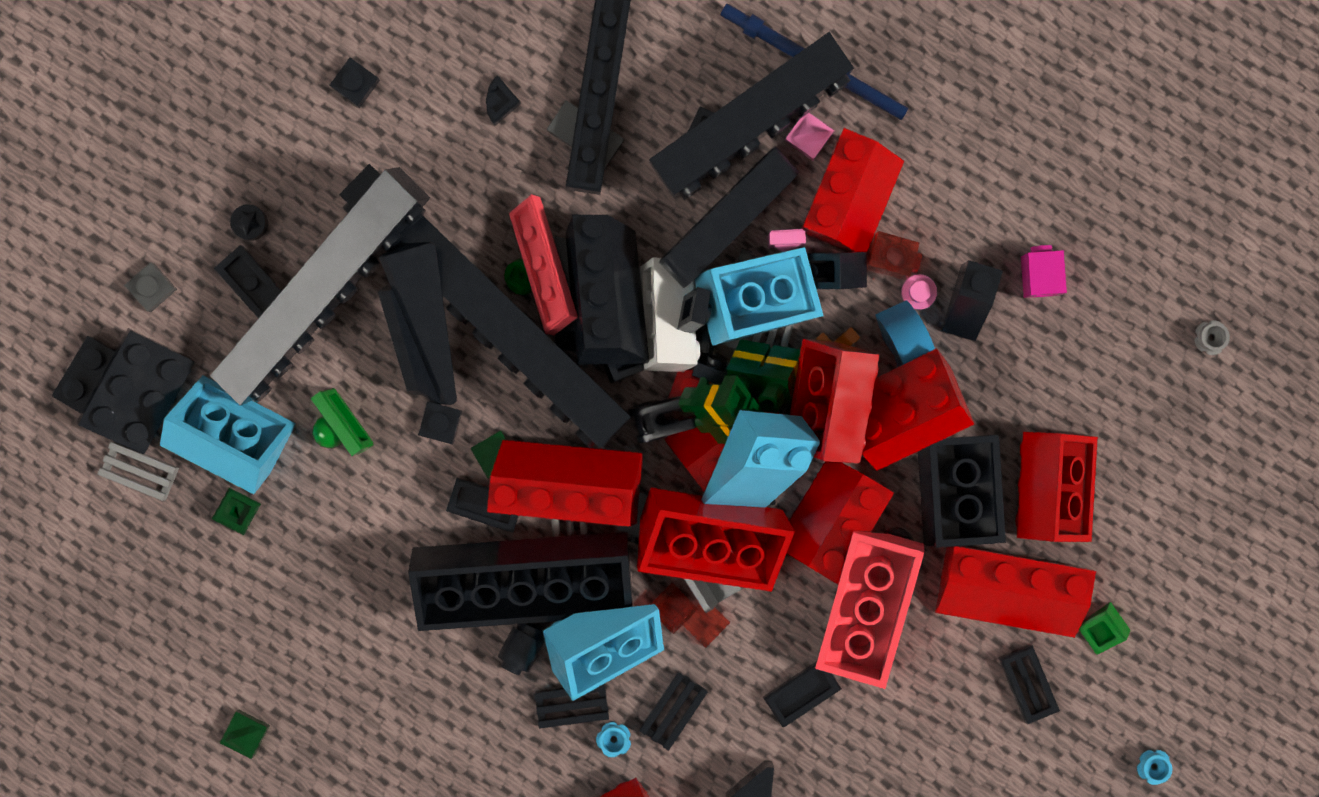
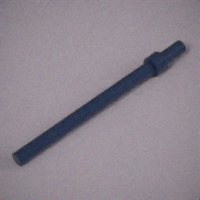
M726 3L720 14L723 18L744 29L742 33L754 40L758 37L792 58L805 49L764 25L765 21L754 14L750 17ZM851 74L848 76L851 81L847 83L846 89L900 120L903 119L908 107Z

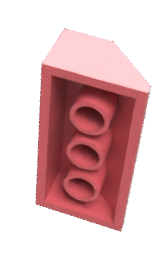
M853 531L815 669L886 689L924 556L923 543L891 534Z

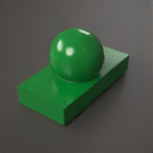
M331 388L319 391L310 398L323 415L314 423L312 430L315 442L321 447L334 449L343 443L351 456L365 452L374 445L372 439L336 389Z

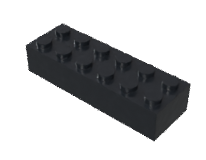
M828 32L649 159L650 164L673 198L676 199L681 195L686 200L701 189L700 181L709 175L714 180L731 168L729 161L739 155L744 159L756 151L759 145H761L759 141L761 138L768 134L772 139L787 129L791 123L789 119L792 116L798 114L801 119L818 106L821 102L819 97L826 93L831 98L845 88L847 83L851 81L848 76L854 67L831 33Z
M627 532L412 547L408 575L418 631L552 622L565 619L575 613L633 607Z

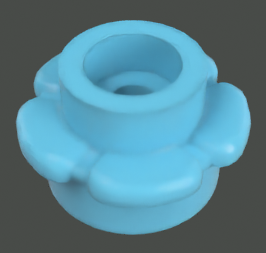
M609 722L603 725L602 731L597 734L596 743L602 749L604 755L617 757L629 750L631 746L629 737L631 734L625 725ZM611 737H617V742H611Z
M1147 750L1139 757L1140 764L1137 765V772L1142 779H1146L1149 784L1158 785L1166 782L1171 777L1172 764L1165 752L1161 750H1156L1155 752ZM1152 764H1157V769L1152 770Z

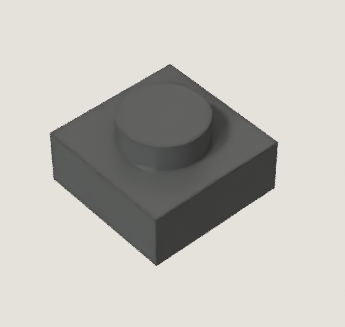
M152 262L124 285L147 312L155 310L177 290L155 263Z

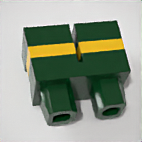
M740 339L727 367L728 376H738L750 392L751 397L758 399L759 406L764 411L777 413L782 404H792L801 350L773 345L771 349L770 344Z
M725 376L721 385H711L705 377H701L697 387L684 388L679 400V406L684 412H694L696 415L695 426L701 433H710L718 444L726 443L739 410L764 412L756 400L751 397L750 392L738 376Z

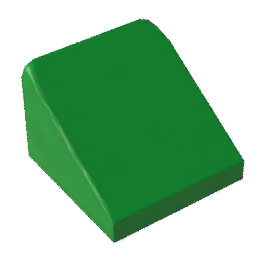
M1111 602L1086 618L1079 628L1096 655L1126 641L1130 634V628Z

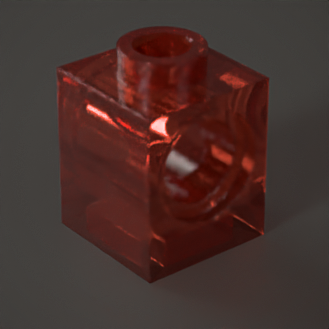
M878 231L872 241L867 259V269L903 280L908 279L911 273L916 274L920 267L922 253L917 252L920 242ZM896 248L902 252L904 257L902 265L895 266L888 261V249Z

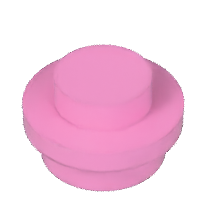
M921 274L913 275L904 282L901 296L903 301L908 300L915 310H922L934 303L937 297V287L930 277Z

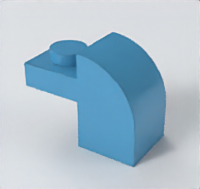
M908 300L875 314L882 338L894 355L897 367L935 349L923 321Z

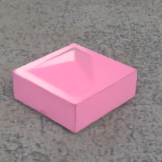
M808 113L799 119L786 137L785 142L814 161L834 133V130Z
M803 229L772 230L767 236L768 249L777 248L782 252L798 249L806 243L805 231Z

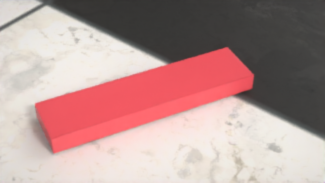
M531 194L513 209L509 216L545 334L555 335L577 319L578 316L541 198Z

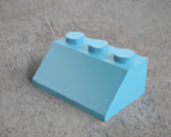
M202 375L164 418L160 446L255 494L270 475L296 423L254 401L240 406L217 382Z

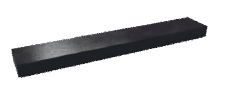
M595 0L565 186L566 190L601 195L631 0Z

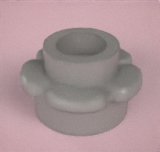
M1212 320L1210 323H1201L1195 331L1197 337L1194 339L1196 347L1200 351H1206L1208 355L1221 353L1230 340L1228 329L1216 320ZM1210 334L1214 336L1213 341H1210L1208 338Z

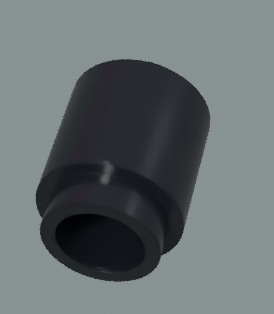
M532 623L513 626L498 654V658L503 661L501 667L516 675H520L522 671L530 672L545 642L542 639L544 636L543 630Z

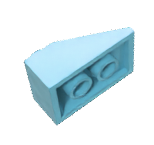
M805 247L709 269L695 279L696 287L711 291L709 304L712 306V311L706 324L712 346L824 316Z
M739 410L701 500L704 504L765 508L807 472L821 441L802 416Z
M655 604L575 613L565 619L554 622L549 628L543 630L552 672L572 701L664 650L660 614Z

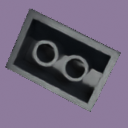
M999 435L948 437L918 451L924 545L938 548L1006 543Z

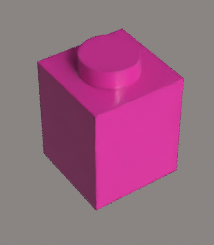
M1052 245L1030 247L1031 253L1021 256L1024 298L1060 296L1067 293L1064 250L1052 251Z

